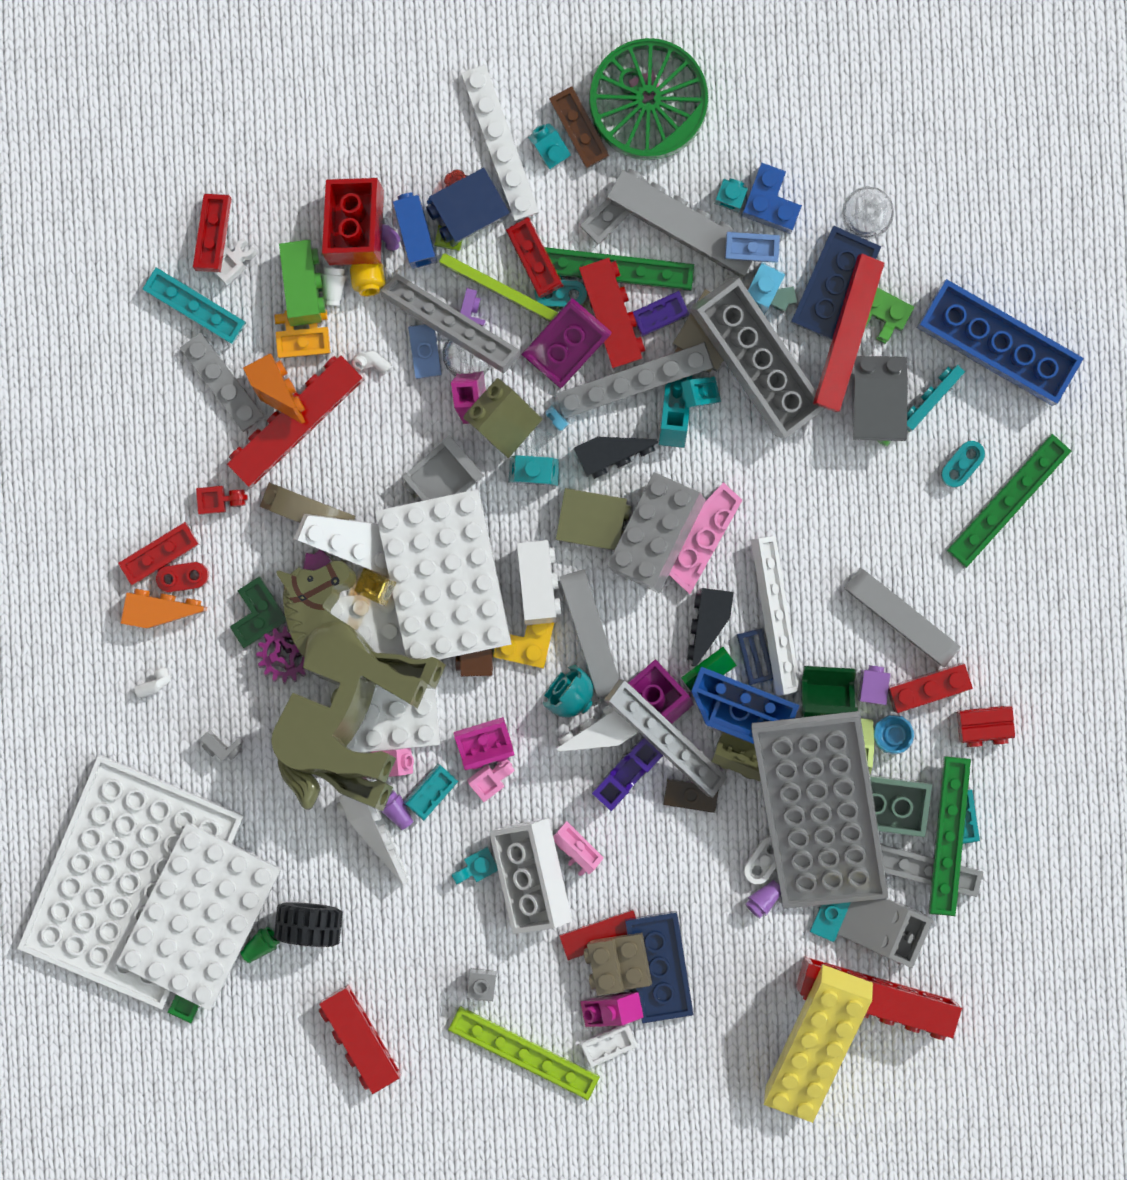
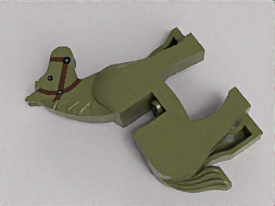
M332 561L314 571L298 567L291 574L278 570L276 572L277 576L284 585L283 607L288 629L296 647L304 656L303 668L319 678L339 686L332 693L330 708L295 693L291 694L274 727L271 738L273 751L278 758L281 776L295 793L301 806L306 810H310L314 806L321 791L316 778H322L329 782L340 794L383 812L393 789L386 781L396 758L383 751L373 753L355 752L350 750L347 745L357 733L367 714L376 685L418 709L426 688L436 689L446 664L433 657L411 659L399 654L376 653L357 630L332 615L331 609L339 600L340 592L349 590L356 582L354 570L344 562Z

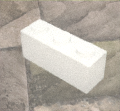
M548 540L517 543L525 625L557 622L556 615L561 614L560 598L554 599V589L559 588L557 573H552L551 563H556L554 547L549 548Z

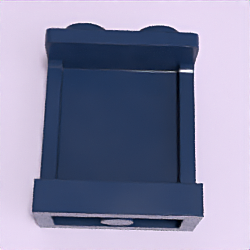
M484 167L429 196L427 200L428 205L426 206L431 219H436L441 227L439 233L445 243L449 242L452 247L493 223L497 222L498 224L504 221L510 214Z

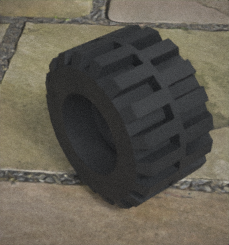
M286 902L279 904L276 911L274 938L283 943L301 946L332 947L340 943L343 911L336 907L312 903Z

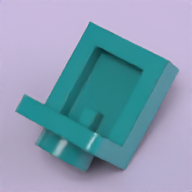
M550 123L536 127L532 134L528 136V139L535 146L549 169L571 156L557 130Z

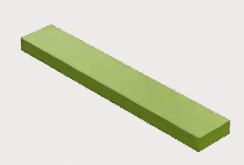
M446 253L439 260L441 266L548 322H551L558 314V312Z
M459 1006L448 1028V1031L586 1100H589L600 1078V1075L462 1006Z

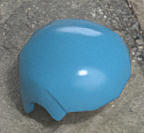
M888 715L876 723L874 740L877 747L884 753L897 755L905 752L912 745L914 730L911 723L904 717Z

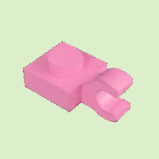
M507 759L498 762L493 770L487 764L471 776L467 782L481 800L485 802L505 787L501 780L512 774L515 770L512 767V763Z

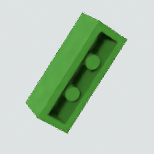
M310 239L280 243L279 249L287 318L290 326L321 323V313H326L324 298H319L318 289L323 288L321 273H316L315 264L320 263L318 248H313Z

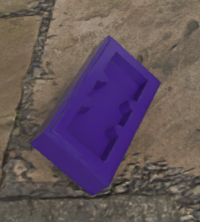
M680 291L633 311L642 337L690 315Z

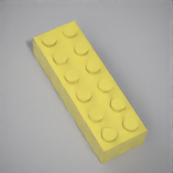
M822 965L765 1086V1106L812 1123L814 1122L872 1002V982Z

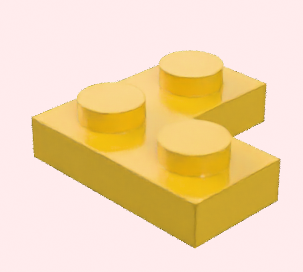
M554 623L527 625L524 637L510 634L512 644L495 648L493 657L544 669Z

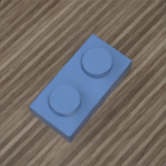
M727 232L725 259L777 263L779 260L780 235Z

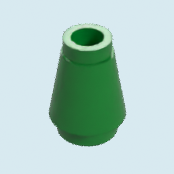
M270 927L260 928L244 949L240 951V954L247 963H251L276 950L280 941L274 938V931Z

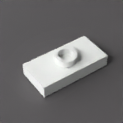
M629 1024L616 1026L580 1042L590 1068L638 1047Z

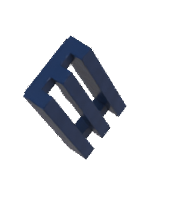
M760 628L736 634L749 685L773 680L771 661L763 629ZM755 635L759 637L768 673L766 676H763L753 637ZM747 637L758 678L754 679L743 639Z

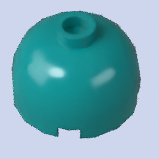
M577 665L569 666L568 668L571 671L566 675L561 672L551 683L544 695L548 698L547 702L543 701L544 707L558 717H575L580 713H586L592 706L593 683Z

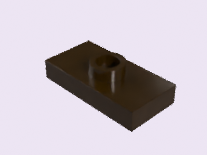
M667 778L663 805L715 813L718 791L713 798L708 797L693 782Z

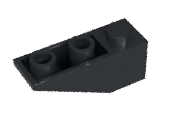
M597 436L573 449L586 477L592 475L593 479L607 474L606 468L614 464L619 468L632 462L630 457L640 453L641 457L654 452V446L658 444L657 439Z
M701 588V593L696 592L694 608H698L697 619L692 618L690 634H695L694 645L689 644L687 660H691V666L696 667L729 621L734 592Z

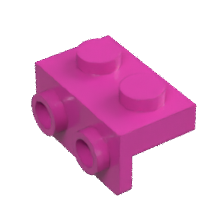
M504 717L453 732L464 770L479 769L485 764L495 761L502 762L515 755Z

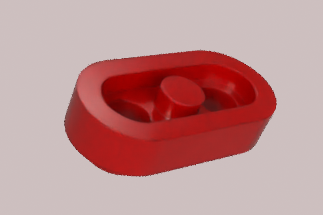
M199 562L166 566L161 568L156 575L157 586L165 592L200 588L209 579L207 567ZM193 570L199 572L197 580H193L190 577V573ZM167 574L173 576L171 584H167L164 580Z

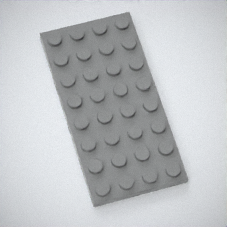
M860 711L752 723L753 740L784 909L887 899L888 887Z

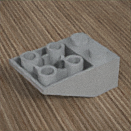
M888 898L851 902L838 935L891 960L913 968L933 919L924 913Z

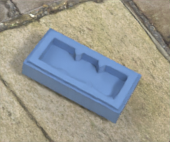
M425 324L409 326L415 379L442 376L436 331Z

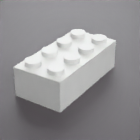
M549 818L507 825L489 831L512 934L553 929L571 922V912Z

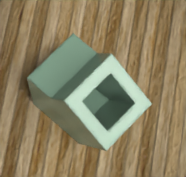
M794 286L778 289L770 306L784 313L788 305L796 304Z

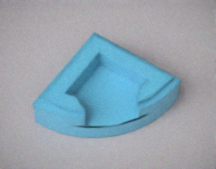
M552 405L545 411L546 416L553 421V425L559 431H563L570 424Z

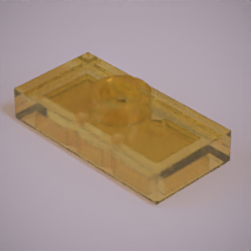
M364 567L354 591L386 607L397 582Z

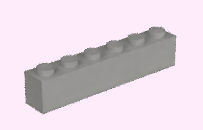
M632 169L621 171L606 200L620 209L628 211L634 217L741 278L745 276L753 261L725 259L726 233L733 232L734 228L722 221L719 224L710 220V214L699 208L694 211L687 207L688 202L677 195H674L673 198L664 193L665 189L654 182L650 185L641 180L643 176Z

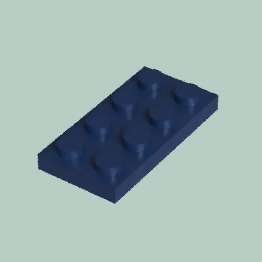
M833 225L791 323L832 341L858 255L864 254L876 259L882 246Z
M677 911L625 919L627 935L641 932L643 934L652 980L650 986L636 988L637 992H639L644 1017L641 1018L642 1024L694 1015Z

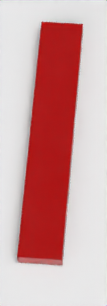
M859 254L813 401L815 405L834 412H840L885 264L882 261L864 254Z

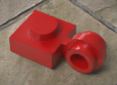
M224 486L196 488L199 515L226 513L225 502H230V507L246 506V500H248L245 490H230L229 496H225Z

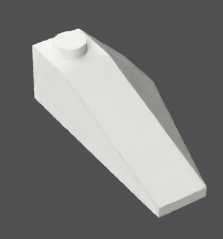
M343 794L340 795V802L337 803V807L341 816L347 817L348 822L402 884L408 883V875L382 812Z

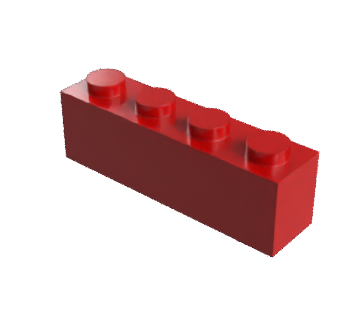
M606 258L580 267L579 269L595 317L612 332L604 342L612 368L642 359L641 353L646 350L641 336L635 337L633 327H636L637 323L633 311L627 313L624 303L628 302L629 299L625 287L619 288L616 277L621 275L616 261L610 262V259Z
M349 984L322 999L319 1003L321 1006L318 1009L323 1020L326 1023L329 1021L334 1028L332 1035L338 1045L343 1044L348 1053L345 1056L352 1068L356 1066L361 1075L358 1078L365 1090L370 1089L371 1093L374 1094L400 1079V1070Z

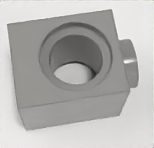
M471 968L467 999L493 1002L497 971Z

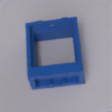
M413 192L397 196L398 200L393 201L410 266L412 269L438 263L419 195L413 196Z

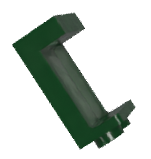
M804 666L801 679L802 718L857 712L858 707H855L854 686L856 670L852 668Z

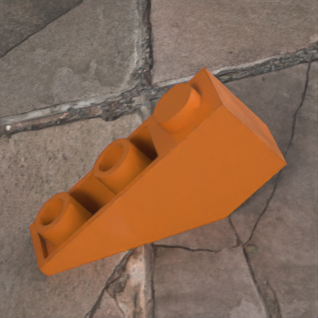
M270 353L243 367L252 388L262 402L300 423L305 422L301 414L305 410L298 396L293 397L296 389L290 378L285 379L284 376L288 372L281 360L276 362Z
M135 588L134 593L126 592L121 624L152 628L205 612L208 607L201 606L202 601L186 598L184 603L175 601L176 596L160 593V598L150 596V591Z

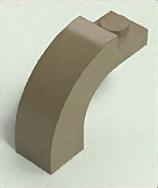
M270 482L259 506L299 523L304 514L344 520H354L356 517Z

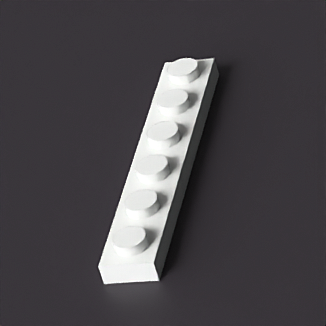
M486 64L462 72L464 84L514 221L517 222L539 214V209Z
M776 536L751 540L752 553L776 695L801 691Z

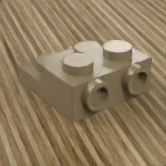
M642 932L594 939L587 944L588 948L584 949L585 962L591 964L593 974L589 975L590 987L592 990L596 989L597 996L620 993L626 989L647 987L652 984Z

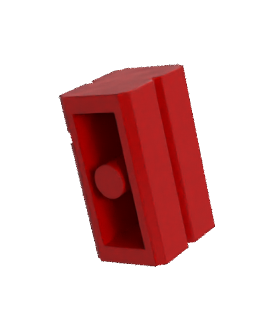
M1012 706L957 710L959 741L967 743V747L983 746L982 741L993 740V745L1008 744L1009 738H1015Z

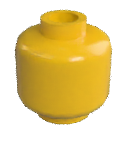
M382 263L350 266L351 286L361 296H374L385 286Z

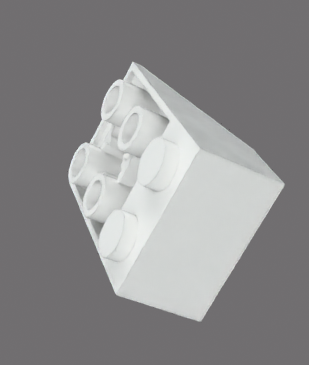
M608 705L602 709L604 714L599 718L595 719L594 716H591L580 724L582 729L575 734L570 730L561 736L558 740L560 744L557 745V750L561 752L619 746L637 734L638 731Z

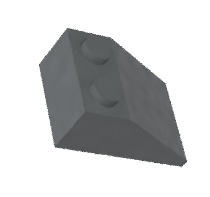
M856 356L851 373L853 440L906 441L907 357Z

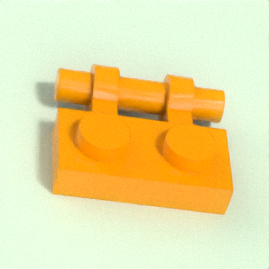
M325 309L326 313H321L322 320H328L327 309ZM287 310L281 314H274L275 324H285L286 331L275 332L279 359L331 354L328 327L318 328V323L309 324V329L295 330L294 326H290Z

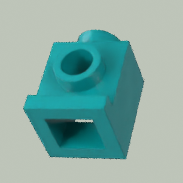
M729 178V180L723 179L714 204L739 213L748 188L738 180Z

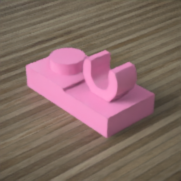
M567 821L553 835L554 842L558 848L569 857H572L568 865L571 866L577 862L582 867L578 873L579 876L584 875L585 872L591 874L604 858Z

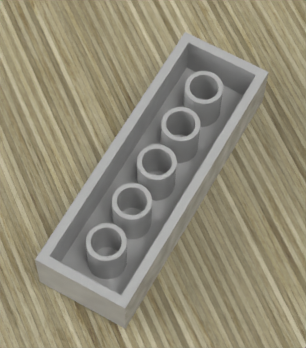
M728 278L689 308L693 317L776 437L786 439L825 409L813 404L816 390L740 278Z

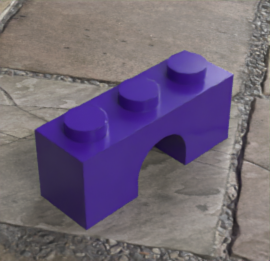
M642 737L592 790V794L612 811L629 793L635 783L645 773H648L663 755Z

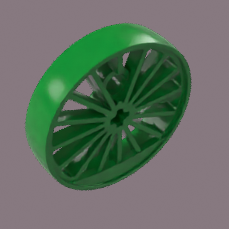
M637 39L617 47L600 63L590 85L589 109L595 128L604 141L614 150L634 159L658 160L681 151L699 133L708 110V87L701 68L684 49L661 39ZM648 50L647 85L645 84L634 51ZM652 50L666 52L667 55L653 85H651ZM626 54H630L635 68L624 69L617 60ZM672 55L682 61L683 64L657 87L670 56ZM612 64L621 72L619 82L604 76V73ZM686 67L689 68L695 79L661 91ZM630 74L636 76L638 84L634 87L626 86L623 82L625 76ZM602 80L620 88L628 95L597 94V90ZM694 84H698L700 98L665 96ZM644 94L648 96L654 95L653 105L649 102L646 105L643 103ZM597 100L634 101L602 114L598 113L596 103ZM664 102L700 104L690 115ZM636 107L611 131H608L601 121L606 117ZM661 107L686 118V121L678 127ZM641 111L626 144L613 137L636 113ZM656 111L675 130L667 138ZM644 113H646L645 150L632 148L630 144ZM650 113L653 115L662 142L649 150Z

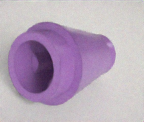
M392 790L382 813L401 830H404L414 820L403 803L401 795L396 794Z
M772 880L748 897L749 900L745 903L746 907L759 919L763 915L767 916L780 897V885Z

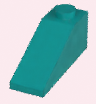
M693 375L665 384L659 445L685 448L690 408H687L686 402L683 400L681 382L692 380Z

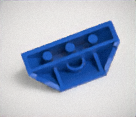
M703 667L700 668L691 691L707 726L753 744L752 723L794 719L800 706Z

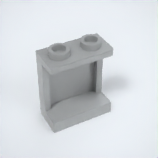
M450 435L441 441L442 443L412 469L402 475L405 480L402 485L411 495L416 492L422 501L466 492L484 477L482 472Z

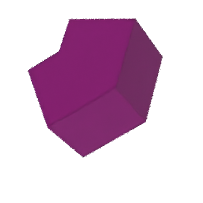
M319 549L315 554L306 553L303 569L314 571L326 566L333 560L323 550Z

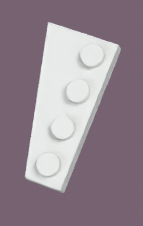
M310 514L303 515L294 539L388 576L378 523Z

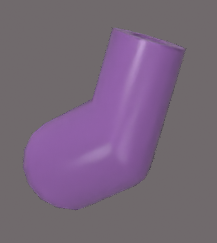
M383 224L382 240L386 243L385 248L389 251H396L399 248L400 237L389 225Z

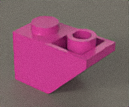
M483 371L459 372L451 382L454 408L463 424H470L463 416L486 391Z
M639 992L616 993L580 1001L585 1027L623 1026L644 1018Z

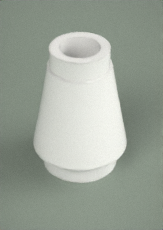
M324 267L321 278L325 305H340L347 275H344V268Z

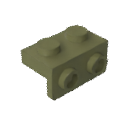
M722 732L711 762L723 769H730L740 773L747 779H754L760 782L755 745Z

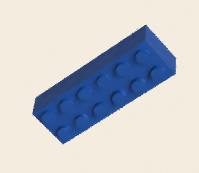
M948 279L941 283L916 327L1051 406L1059 403L1084 359Z

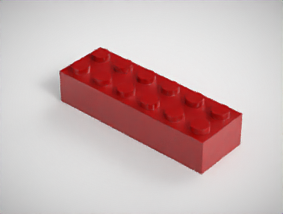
M804 956L796 983L798 992L803 996L802 999H807L822 965L873 983L872 1002L864 1018H869V1015H873L879 1018L880 1022L894 1026L895 1022L901 1023L905 1026L904 1029L915 1033L925 1030L930 1033L931 1037L945 1041L946 1037L954 1038L962 1007L955 1000Z

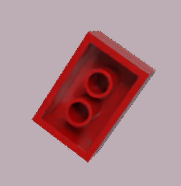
M378 178L326 180L322 254L329 265L381 264L384 189Z

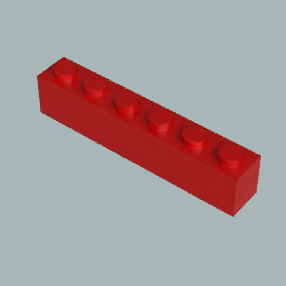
M342 355L338 358L333 356L323 366L326 370L319 376L314 374L304 384L307 388L300 395L297 392L293 394V397H299L305 410L301 412L305 420L304 423H300L277 410L267 419L269 424L262 431L258 428L248 437L250 442L243 449L238 447L230 454L229 458L231 461L227 465L248 487L252 488L365 380Z

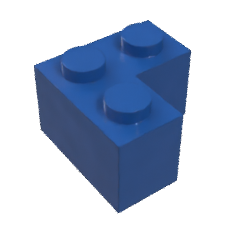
M761 162L742 217L791 234L802 205L777 196L786 171Z

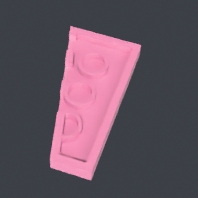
M724 482L705 501L669 574L688 594H691L742 502V499Z

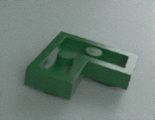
M261 576L237 590L251 613L231 625L230 628L243 649H245L287 621L284 612Z

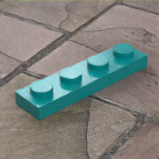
M155 267L143 287V290L232 345L247 323Z

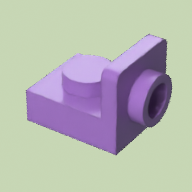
M467 288L460 313L485 327V320L471 317L472 313L477 314L481 298H477L476 290Z

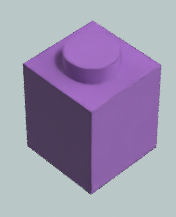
M869 665L868 670H861L858 701L887 704L891 673L884 672L885 667Z

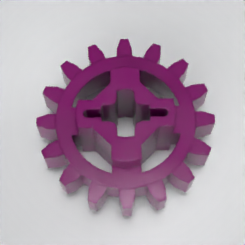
M284 626L281 633L274 628L273 636L265 634L266 643H258V647L263 651L256 653L257 658L263 659L258 663V667H266L264 676L267 677L272 674L273 682H276L278 678H282L283 684L287 683V678H291L294 683L297 682L296 675L298 674L305 677L306 672L303 668L304 656L301 663L295 668L294 662L302 654L295 644H289L284 640H293L287 627ZM275 643L276 648L274 652L267 656L270 646ZM281 646L286 653H290L289 665L283 657H280ZM280 666L284 668L286 672L278 671L273 667Z

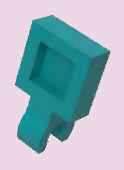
M485 847L464 858L467 866L452 873V877L456 885L471 876L478 882L497 872L498 868L488 847Z

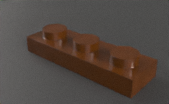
M571 86L549 98L585 168L588 169L608 158L609 154L574 88Z

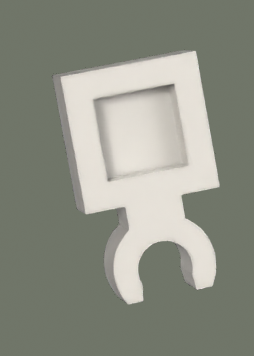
M244 238L237 242L233 252L228 247L224 250L221 272H214L227 286L246 269L243 262L253 259L257 254L253 247L249 251L243 252V249L248 245Z

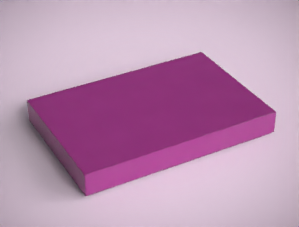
M571 298L521 355L561 389L612 332L576 300Z

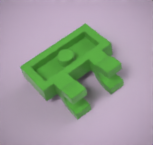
M877 287L866 326L871 316L884 322L876 340L886 344L894 328L899 331L903 330L914 306Z

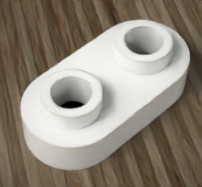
M771 836L765 837L760 842L744 866L745 877L753 884L766 882L776 869L774 853L767 852V847L772 844ZM754 866L762 868L760 874L755 875L752 873Z

